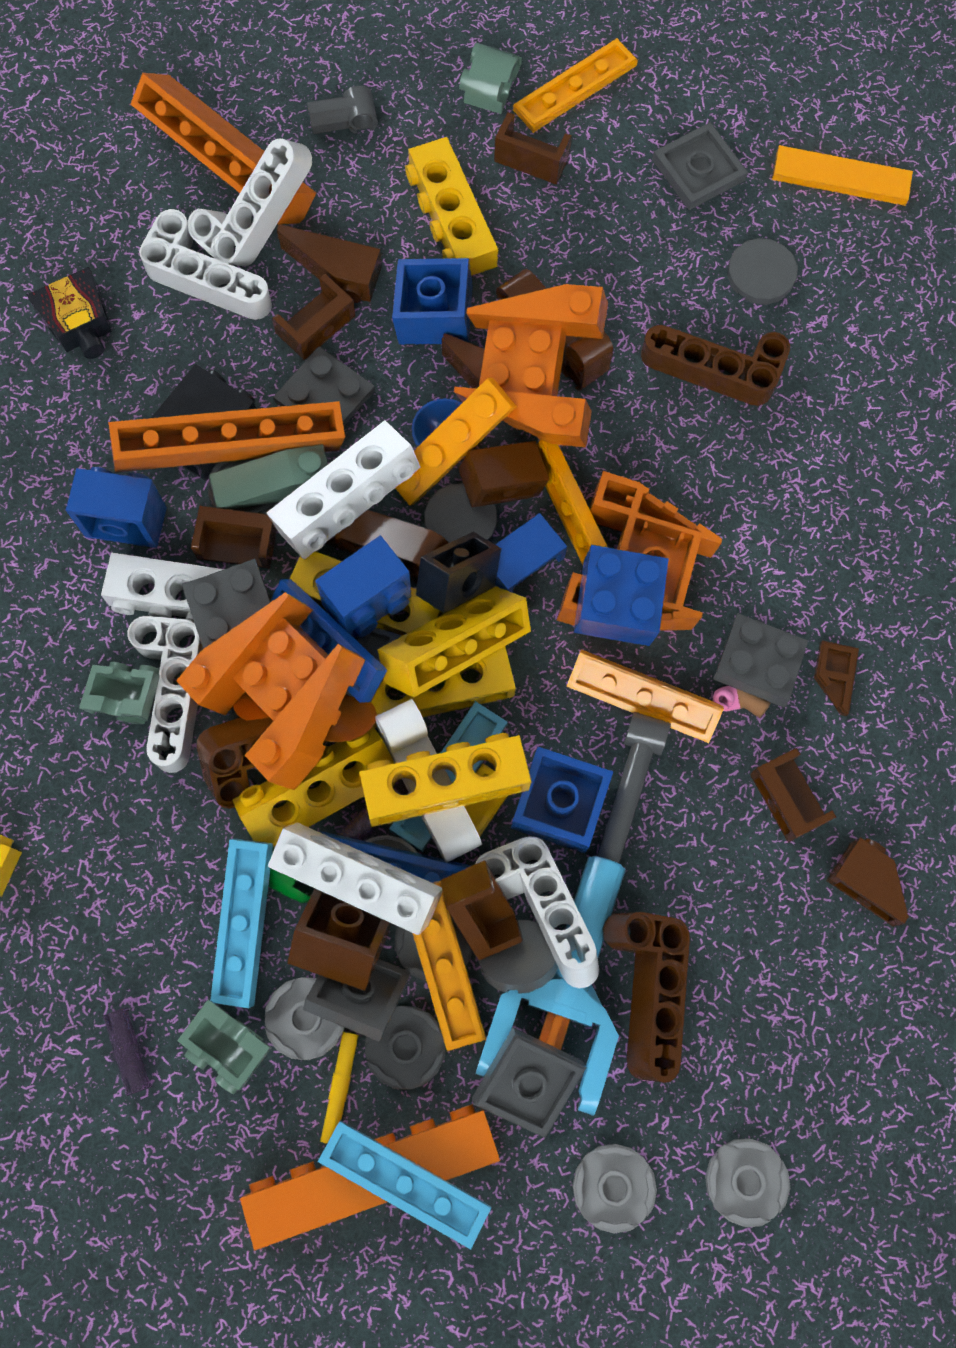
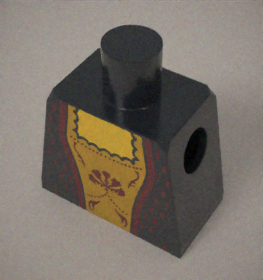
M89 267L26 294L39 318L66 352L80 346L87 359H94L103 354L105 348L99 337L112 332L100 289Z

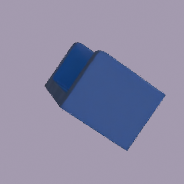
M540 513L495 544L502 548L495 586L513 593L516 585L552 559L556 558L560 562L565 558L567 545Z

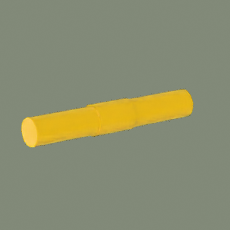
M342 1033L320 1140L323 1143H328L338 1122L342 1120L359 1036L357 1034Z

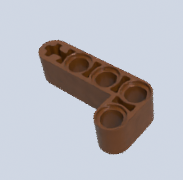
M523 269L497 287L496 295L498 300L547 288L530 270ZM604 331L603 339L566 336L561 373L566 378L569 376L576 383L577 387L575 389L577 391L584 389L605 374L610 368L613 345L606 332Z
M656 325L650 328L645 335L641 358L646 366L750 405L759 406L769 401L779 382L790 352V343L786 336L781 333H766L759 340L751 357L674 328ZM766 352L775 355V358L766 355ZM686 358H693L698 363L689 362ZM719 370H726L731 375H724ZM753 382H760L765 387H758Z
M366 510L350 526L342 529L326 542V544L354 554L381 535L409 570V575L416 584L421 556L449 543L443 536L432 530L370 510Z
M270 717L248 721L242 718L233 719L212 726L199 735L197 739V752L203 778L221 807L235 808L232 800L240 796L246 788L250 787L246 770L255 766L246 758L245 754L273 722Z
M645 912L613 914L607 918L603 927V936L606 943L615 950L635 953L627 1067L629 1072L637 1079L662 1083L670 1082L676 1078L681 1066L690 945L689 930L682 920ZM628 926L630 927L631 931L630 937L628 935Z

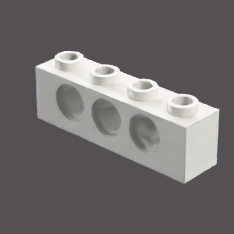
M384 420L266 513L281 536L304 560L313 552L322 548L328 540L342 529L350 526L366 510L379 503L385 495L399 484L408 480L421 466L411 444Z
M111 553L101 596L109 606H112L111 609L114 612L133 615L135 610L149 612L148 615L153 617L171 618L172 615L186 617V620L194 623L187 599L175 600L176 595L183 590L182 584L224 569ZM149 583L155 584L154 589L149 594H139L140 589L144 585Z
M298 822L282 829L267 866L418 936L429 926L443 892L442 887Z

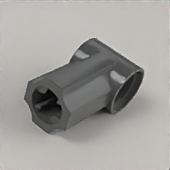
M365 86L350 87L344 92L343 97L307 102L313 134L348 128L353 133L366 128H370V131H372L378 125L371 90Z

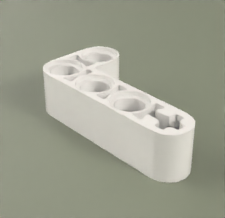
M285 139L273 140L266 148L228 214L206 209H197L190 214L187 228L191 237L214 259L230 265L247 266L252 264L312 166L310 150L305 145ZM272 184V191L269 194V187ZM252 215L254 216L253 223H251Z
M169 209L158 215L139 251L150 279L250 319H262L269 314L272 303L267 283L262 277L191 250L193 238L187 228V218L179 210ZM222 284H228V285H226V286H224V287H220V288L218 287V286H220V285H222Z
M142 616L130 624L127 631L128 639L144 657L161 660L160 678L156 689L147 742V755L161 770L174 773L182 770L188 763L198 704L180 685H173V679L178 673L185 671L199 652L203 650L196 626L192 621ZM157 632L153 642L142 644V639L147 633ZM187 635L195 636L194 642L186 648L179 647L183 637ZM183 708V714L178 721L173 723L167 722V716L171 710ZM164 732L169 733L170 738ZM171 745L176 750L175 754H168L167 759L161 756L162 751H168Z
M412 699L375 716L379 734L394 763L407 761L406 757L420 751H429L430 755L437 754L428 738V731L423 717ZM445 769L437 771L433 776V780L441 786L452 784ZM402 778L409 794L412 793L416 788V784L411 779ZM464 806L421 816L446 863L482 845L479 834Z
M524 837L481 855L477 859L476 864L485 860L493 875H502L496 878L507 899L525 894L567 984L576 988H584L593 984L599 974L595 943L544 841L537 837ZM531 860H538V862L534 864H525L526 862ZM543 892H554L550 896H540ZM561 924L570 925L566 930L554 929ZM575 949L577 950V955L581 963H578L575 958H572L571 952Z

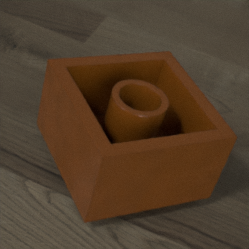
M314 889L294 930L287 964L365 991L387 939L391 923L318 889Z

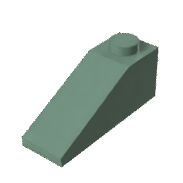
M323 444L283 450L209 474L216 508L231 510L281 502L328 465Z

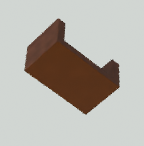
M507 112L495 137L494 162L557 185L569 159L572 135L565 133L559 147L515 132V114Z
M326 274L319 278L321 293L287 322L278 313L272 317L275 333L303 360L309 357L318 347L323 345L355 317L353 299Z
M536 441L469 450L459 467V473L472 508L538 496L549 481V476Z
M199 506L191 549L199 560L238 565L255 559L258 567L270 569L277 529L267 514Z
M797 748L757 767L750 774L788 843L836 818L833 810L824 814L794 760L801 755Z
M485 860L440 880L446 908L479 961L522 942L523 938L516 913Z

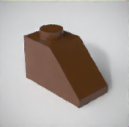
M860 837L849 844L826 881L891 926L895 927L905 924L909 916L895 861L885 854L886 849L874 840L868 838L864 840Z

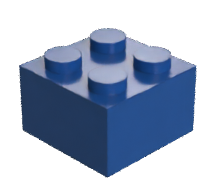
M469 258L398 259L392 319L399 345L442 344L444 333L469 343L470 318L466 312L467 308L472 306L473 292Z
M91 467L90 470L76 468L66 512L84 537L157 548L167 507L152 479L134 472L128 473L127 476L113 474L105 468Z
M381 535L315 580L323 607L353 638L357 635L364 637L377 627L378 620L388 613L395 615L402 611L408 605V599L412 597L409 570Z
M591 545L583 563L573 633L650 646L660 631L669 558Z
M537 746L529 770L531 778L530 789L521 794L511 829L585 854L590 847L613 771Z

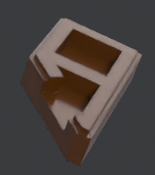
M822 640L819 645L814 679L839 714L847 716L850 710L859 648Z

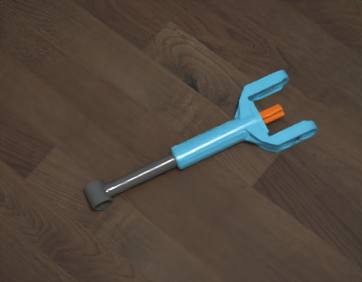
M637 712L633 713L624 744L631 746L597 856H589L587 858L574 899V903L595 943L597 958H599L604 941V923L612 915L626 869L619 862L653 754L661 756L671 727V723ZM566 924L565 930L568 929L570 925ZM575 949L571 952L572 958H575L578 963H581L577 955V950ZM558 968L555 976L539 989L518 994V990H509L508 993L502 994L475 1074L482 1077L485 1076L512 1029L521 999L528 1001V1006L547 1012L539 1040L559 1050L562 1049L570 1021L587 1027H591L594 1024L598 1027L586 1063V1070L583 1073L579 1086L580 1101L578 1105V1111L594 1116L619 1035L592 984L584 988L572 987L564 980Z

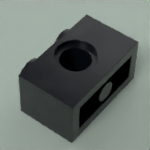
M473 531L421 556L416 595L442 613H445L495 587L502 548Z

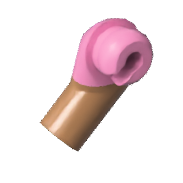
M731 686L721 687L713 695V702L724 706L723 711L745 708L758 718L764 715L771 704L769 701Z

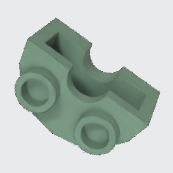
M476 42L471 53L470 70L465 68L460 79L459 89L465 91L464 103L502 114L512 83L515 81L522 65V57Z
M110 662L109 666L92 665L79 709L91 714L98 712L117 716L116 720L144 724L145 721H148L152 711L160 678V669L149 665H140L139 670L119 662Z
M209 999L177 1040L188 1049L184 1056L191 1063L202 1070L207 1065H210L218 1074L215 1082L233 1095L237 1090H242L272 1049L271 1046L263 1042L264 1039L237 1018L231 1017L219 1005Z

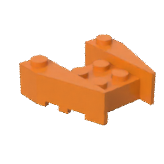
M564 284L467 308L466 314L474 326L480 329H488L479 386L487 378H494L517 406L502 421L516 429L524 430L537 436L538 439L549 444L586 448L592 412L586 399L560 397L557 394L566 336L603 339L608 307L603 287ZM455 387L454 393L464 402L476 388Z
M603 471L590 506V511L596 524L622 532L617 547L618 550L669 558L660 631L692 630L703 612L683 606L697 554L711 558L721 545L722 538L700 523L697 526L677 512L678 508L668 501L663 503L649 493L650 489L640 482ZM572 573L565 589L557 621L575 625L581 574Z
M285 592L201 650L176 681L199 706L222 715H226L246 692L273 722L245 756L269 782L295 790L321 760L326 748L323 742L331 725L336 726L342 713L338 710L348 687L354 686L365 659L340 644H337L328 655L300 627L313 609Z

